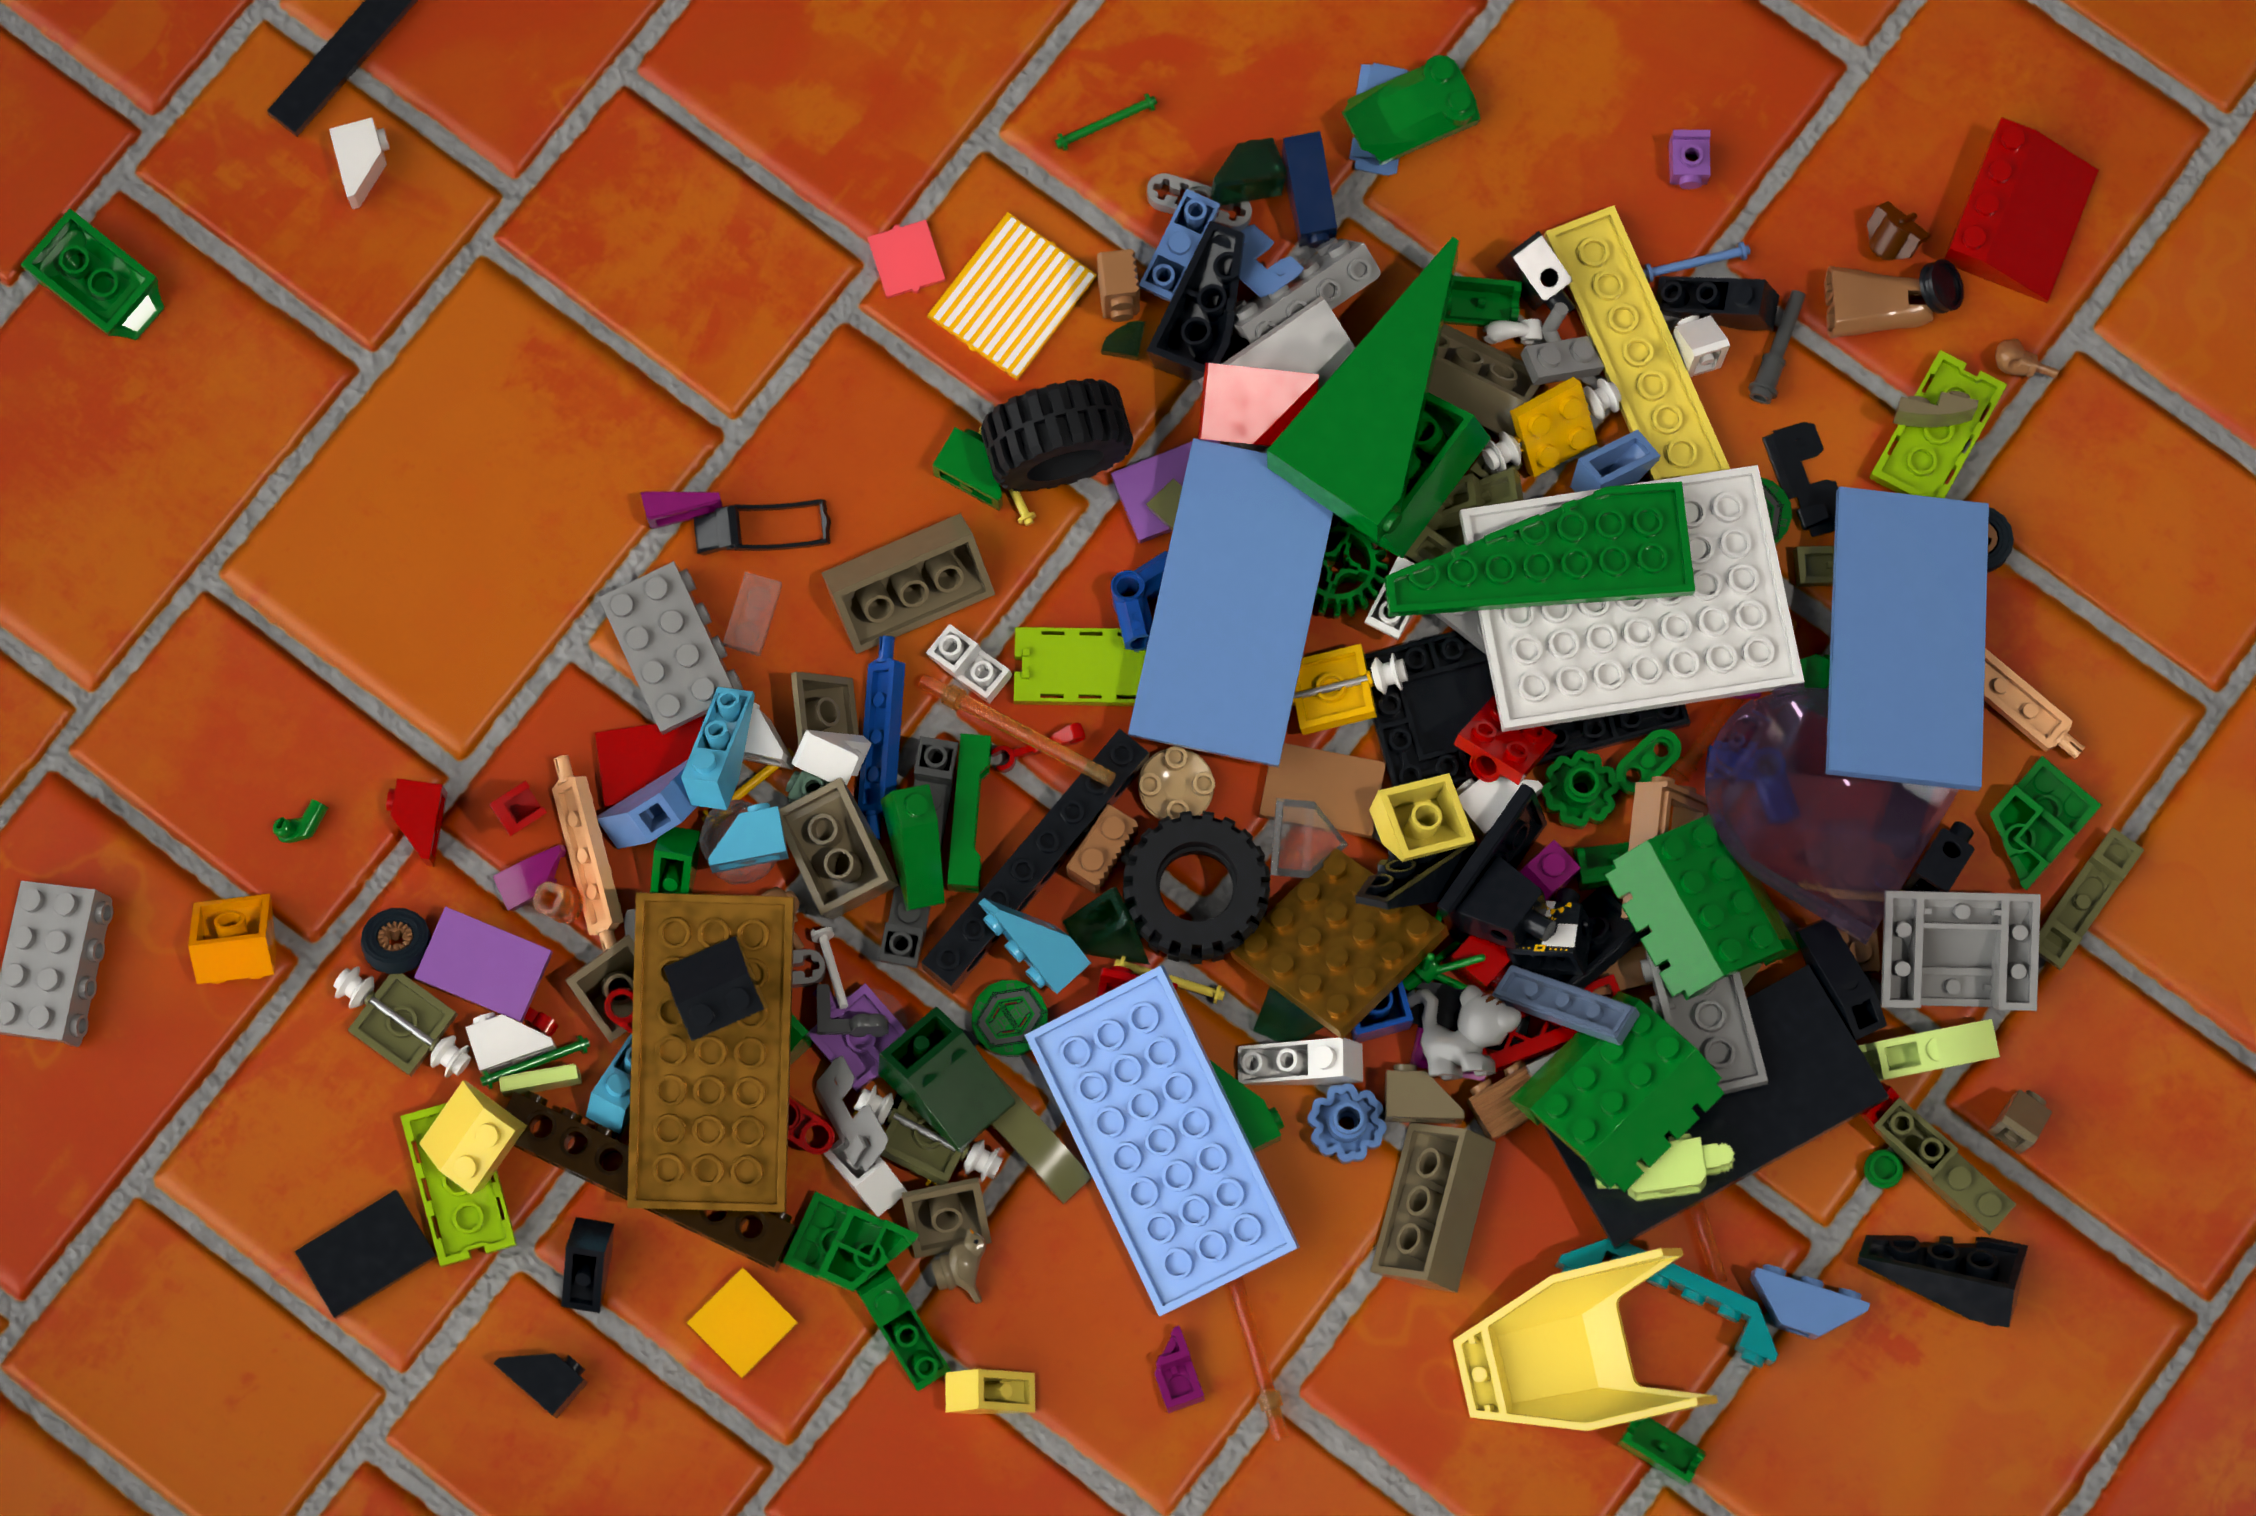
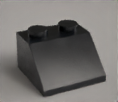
M737 935L664 967L676 1007L691 1041L768 1008Z

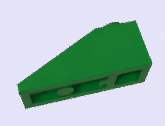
M925 784L894 790L880 799L906 911L944 904L938 819L930 786Z
M1210 1060L1254 1153L1280 1141L1282 1135L1279 1130L1284 1128V1124L1276 1108L1268 1109L1262 1098Z

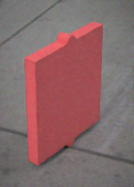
M926 220L902 227L894 225L892 230L867 237L887 299L911 291L919 293L921 288L945 281Z

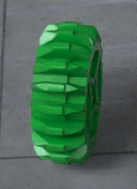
M1335 517L1334 526L1330 528L1328 542H1340L1336 549L1325 552L1321 574L1326 580L1323 590L1319 587L1317 588L1314 605L1315 603L1320 604L1318 611L1320 616L1325 615L1327 607L1333 608V617L1337 619L1340 617L1341 608H1346L1347 614L1350 617L1354 616L1356 612L1354 604H1357L1364 611L1369 608V602L1366 597L1376 600L1379 591L1375 587L1382 588L1385 578L1381 574L1388 572L1389 565L1385 562H1380L1387 556L1385 549H1375L1378 545L1351 527L1341 526L1342 521ZM1351 545L1363 554L1367 561L1368 570L1362 569L1361 564L1351 559L1349 555ZM1343 553V568L1340 569L1339 573H1336L1334 581L1331 582L1332 566L1336 564V561H1339L1340 555ZM1357 581L1362 582L1357 589L1351 592L1335 594L1338 586L1343 583L1356 584Z

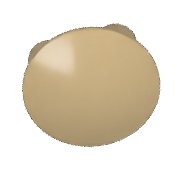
M1179 746L1164 749L1151 756L1144 764L1138 780V791L1143 805L1153 816L1160 820L1168 816L1171 820L1180 817V812L1191 811L1192 816H1200L1211 803L1215 788V779L1204 759L1198 754Z

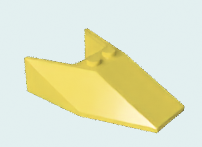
M1660 1248L1551 1275L1455 1338L1453 1343L1470 1417L1591 1431L1718 1403L1716 1395L1640 1385L1634 1375L1619 1310L1621 1297L1682 1257V1248Z

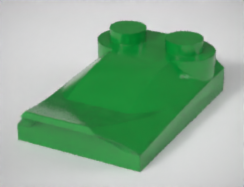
M1443 55L1433 56L1427 60L1425 65L1349 98L1346 108L1342 111L1361 150L1375 155L1380 166L1473 127L1481 119L1475 96L1459 66L1453 59Z
M69 209L21 263L22 268L31 274L39 284L55 293L108 336H121L137 340L164 309L157 277L72 209Z

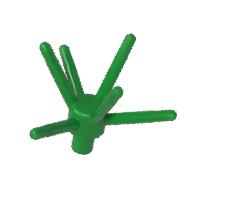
M1437 909L1434 918L1441 922L1442 916L1439 910ZM1455 940L1436 956L1433 953H1429L1402 980L1403 985L1411 992L1423 981L1429 984L1435 979L1451 987L1464 989L1468 985L1442 973L1483 962L1486 956L1479 954L1441 965L1440 963L1462 945Z

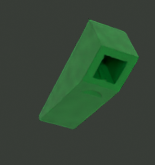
M887 1265L856 1289L857 1294L917 1391L951 1371Z

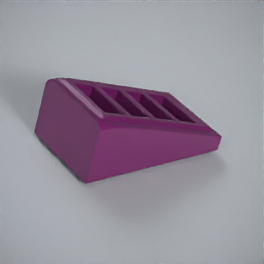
M640 492L650 529L694 519L693 517L715 512L716 508L723 507L719 492Z

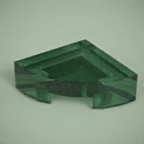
M1132 321L1113 331L1106 337L1102 345L1101 354L1138 361L1145 322Z

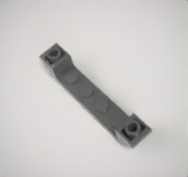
M920 736L914 768V786L925 784L930 786L938 819L941 852L953 791L958 742ZM900 885L894 888L888 923H885L879 962L917 968L926 937L931 907L906 911Z

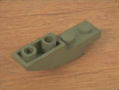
M1900 1097L1873 1126L1884 1141L1928 1186L1956 1211L1960 1209L1988 1235L1993 1232L2016 1206L2015 1202L1957 1153L1959 1149Z

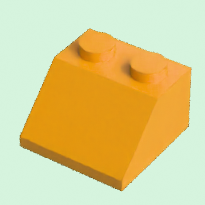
M270 894L193 903L188 949L197 984H219L227 980L259 979L264 976L274 975L276 944Z

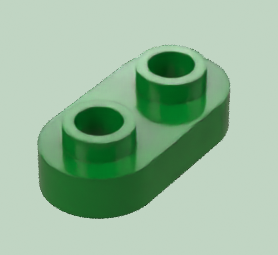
M1666 729L1655 730L1645 737L1618 763L1615 772L1616 779L1620 784L1619 789L1629 795L1635 794L1636 782H1630L1626 776V773L1630 770L1639 773L1640 780L1638 782H1651L1652 777L1662 776L1680 757L1682 748L1679 738L1673 732ZM1663 745L1666 747L1668 754L1664 757H1659L1655 754L1654 747Z

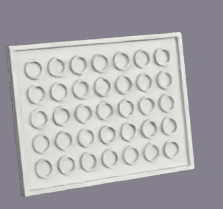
M1758 465L1628 484L1682 481L1695 584L1693 596L1478 611L1502 732L1803 685L1805 681ZM1599 489L1461 509L1459 517L1464 543L1468 545L1483 539L1485 535L1522 520L1557 509L1564 503L1587 497Z

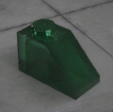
M1273 137L1237 143L1213 179L1210 199L1220 203V206L1282 195L1287 171Z

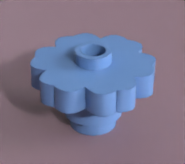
M1351 1083L1331 1086L1328 1089L1326 1098H1317L1313 1101L1307 1122L1315 1129L1311 1134V1143L1318 1148L1320 1154L1324 1157L1336 1154L1337 1159L1342 1164H1348L1352 1161H1363L1367 1155V1149L1374 1150L1380 1147L1382 1137L1387 1128L1385 1122L1379 1118L1383 1111L1382 1103L1375 1098L1370 1090L1358 1093L1355 1086ZM1344 1118L1352 1120L1354 1128L1351 1130L1342 1128L1339 1125L1340 1120Z

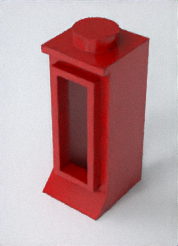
M526 780L489 804L510 837L547 813L529 789L530 786Z

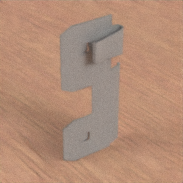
M840 1056L834 1059L817 1080L814 1092L842 1144L845 1145L846 1138L848 1139L850 1145L845 1150V1154L853 1169L856 1170L862 1166L865 1172H867L885 1150L889 1138L870 1105L862 1107L854 1118L849 1113L842 1099L852 1088L855 1077L844 1057Z

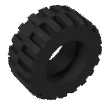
M1077 379L1068 380L1065 383H1053L1046 385L1044 388L1029 390L1026 394L1012 397L1005 404L996 406L993 412H989L985 416L981 426V435L994 480L1007 490L1013 489L1014 491L1051 489L1059 485H1068L1078 482L1077 480L1095 476L1098 472L1106 471L1113 467L1114 463L1121 462L1125 455L1129 454L1133 444V436L1120 392L1111 383L1101 379L1098 381L1094 379H1084L1083 381H1077Z
M1191 811L1180 812L1179 818L1171 820L1168 816L1160 820L1158 826L1153 830L1148 828L1141 835V841L1138 845H1134L1129 853V860L1127 865H1125L1123 876L1125 911L1128 919H1131L1134 931L1139 938H1144L1148 942V947L1156 953L1162 951L1168 954V959L1179 962L1180 958L1190 960V964H1202V960L1212 959L1213 962L1222 960L1225 954L1242 945L1259 927L1266 914L1270 894L1269 866L1265 864V855L1260 845L1256 846L1253 843V836L1245 828L1242 831L1235 827V821L1226 816L1223 820L1214 818L1213 812L1203 811L1202 816H1192ZM1193 854L1205 855L1219 861L1228 870L1233 883V894L1226 909L1217 917L1206 921H1188L1177 917L1165 906L1160 893V881L1168 865L1180 857Z

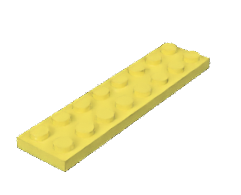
M1610 206L1545 231L1544 237L1546 242L1572 278V282L1567 286V290L1576 306L1585 331L1590 336L1604 365L1603 372L1608 382L1611 381L1616 385L1621 394L1619 409L1630 433L1638 429L1660 454L1659 461L1647 472L1650 480L1654 481L1730 469L1615 206Z

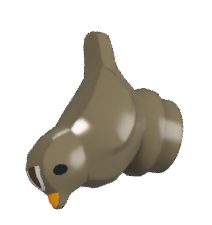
M968 1229L965 1239L953 1245L948 1255L942 1254L940 1258L931 1260L934 1277L940 1291L947 1288L953 1290L960 1286L970 1294L976 1304L982 1302L976 1286V1279L980 1261L987 1244L981 1234Z

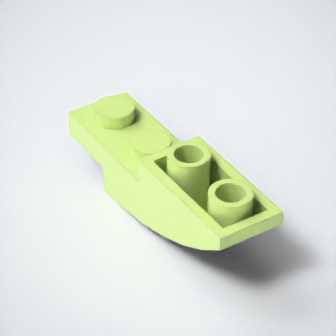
M1992 1019L1858 1045L1879 1081L2000 1057Z

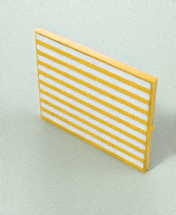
M1007 212L931 309L927 317L966 344L971 351H976L1018 381L1097 279V274L1062 251L1053 241H1048Z

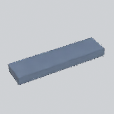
M1510 965L1492 994L1502 1000L1508 1007H1513L1521 1012L1621 1046L1640 1015L1634 1006L1514 965Z

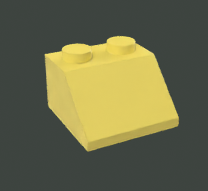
M1450 773L1378 790L1369 809L1381 843L1402 862L1475 843V838Z
M463 1080L419 1144L441 1173L468 1193L473 1194L484 1189L527 1125L469 1082Z

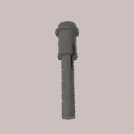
M1793 290L1791 292L1769 353L1763 355L1755 381L1749 384V396L1758 403L1770 404L1771 400L1775 399L1778 395L1776 387L1782 370L1786 365L1783 357L1806 297L1801 291Z

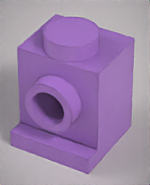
M1710 130L1672 131L1669 140L1670 185H1679L1683 189H1696L1702 185H1707L1710 177ZM1685 156H1697L1698 160L1692 162L1687 160Z

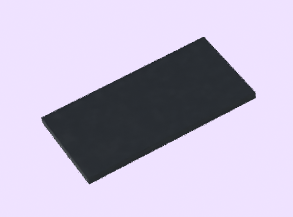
M1456 631L1365 654L1368 671H1371V665L1375 657L1382 663L1390 662L1391 653H1394L1396 660H1404L1408 674V681L1402 682L1403 690H1400L1396 684L1389 685L1386 694H1383L1376 688L1375 683L1371 687L1377 717L1372 718L1384 762H1386V770L1391 787L1450 773L1455 788L1460 787L1470 778H1473L1475 782L1479 779L1470 769L1471 755L1456 747L1454 742L1461 730L1491 697L1495 696L1487 655ZM1682 704L1543 726L1556 734L1557 738L1552 748L1536 766L1554 762L1559 756L1573 757L1578 750L1592 752L1645 738L1655 730L1666 729L1671 731L1689 726L1691 722L1686 706Z
M1809 965L1747 998L1768 1077V1084L1724 1094L1706 1113L1702 1112L1696 1105L1692 1107L1700 1119L1685 1134H1691L1692 1138L1701 1137L1702 1145L1726 1143L1731 1145L1730 1147L1735 1152L1733 1156L1735 1158L1733 1169H1730L1729 1172L1706 1176V1185L1700 1193L1636 1201L1628 1195V1191L1624 1193L1620 1189H1598L1595 1177L1592 1175L1588 1164L1542 1124L1614 1249L1621 1247L1888 1100L1889 1095ZM1667 1132L1664 1136L1668 1140L1671 1135Z

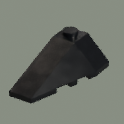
M1213 221L1209 222L1146 350L1156 369L1189 381L1199 380L1204 376L1205 363H1223L1232 341L1245 240L1243 232Z
M1475 841L1473 845L1402 862L1388 850L1389 857L1387 860L1381 859L1377 864V874L1369 876L1355 895L1356 903L1383 909H1394L1440 902L1477 849V842Z
M1866 1235L1858 1256V1264L1970 1320L1983 1322L1990 1326L2009 1328L2017 1304L2028 1245L1990 1237H1976L1975 1243H1954L1953 1237L1939 1236V1242L1925 1243L1919 1242L1914 1236Z

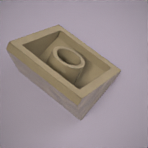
M805 672L791 673L798 746L806 730L859 735L853 678Z
M629 934L565 979L582 1006L610 1043L626 1032L625 1029L614 1023L606 1015L604 1003L607 996L615 989L621 987L633 990L635 943ZM617 995L612 1001V1009L619 1016H628L633 1011V1001L627 995Z
M979 1177L902 1193L909 1230L919 1234L917 1240L912 1244L915 1258L950 1252L953 1245L965 1239L968 1229L981 1234L985 1238L986 1244L992 1243Z

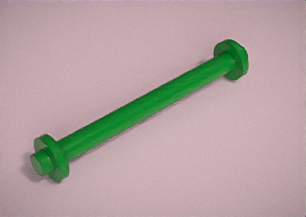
M1147 93L1144 94L1145 100L1063 136L1062 133H1058V139L1055 140L1058 149L1062 147L1066 151L1068 150V144L1147 108L1152 112L1155 110L1154 105L1157 104L1155 96L1150 97Z
M578 1035L577 1041L491 1074H488L487 1070L482 1071L483 1077L479 1078L482 1087L487 1086L490 1090L493 1088L492 1083L499 1081L501 1076L521 1073L580 1050L585 1054L587 1053V1048L590 1047V1043L587 1038L583 1039L581 1035Z

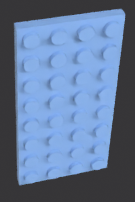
M1163 965L1025 1034L1026 1040L1159 1317L1300 1248Z

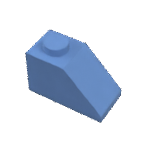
M1637 429L1579 458L1570 487L1574 492L1601 489L1607 486L1637 483L1659 461L1660 454Z

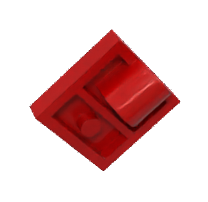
M1492 696L1461 730L1454 745L1471 755L1470 769L1478 779L1484 782H1494L1503 775L1519 785L1552 748L1557 735L1543 726L1502 732L1495 696Z

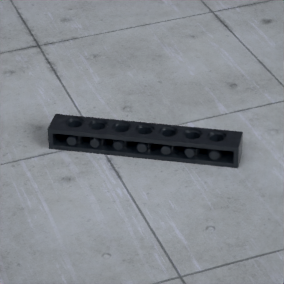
M1119 729L922 960L923 970L953 994L1003 935L1002 933L997 936L984 922L983 918L987 916V913L979 905V902L986 898L1023 912L1085 839L1106 805L1112 806L1140 774L1144 764L1149 760V752Z

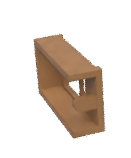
M1654 776L1651 782H1636L1628 851L1646 840L1668 831L1671 806H1673L1672 830L1706 816L1707 808L1705 805H1710V799L1697 794L1694 787L1676 785L1675 779L1670 777ZM1631 893L1623 897V904L1633 899ZM1622 908L1621 918L1629 920Z

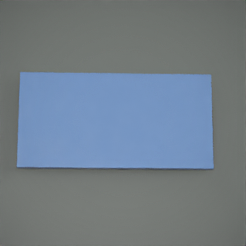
M1193 438L1128 736L1279 768L1334 513L1268 469L1267 453Z
M1838 487L1835 511L1826 774L1979 791L1982 787L1989 503Z

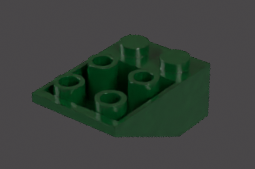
M937 1006L879 1055L878 1075L958 1152L1015 1105L1014 1098L966 1034Z

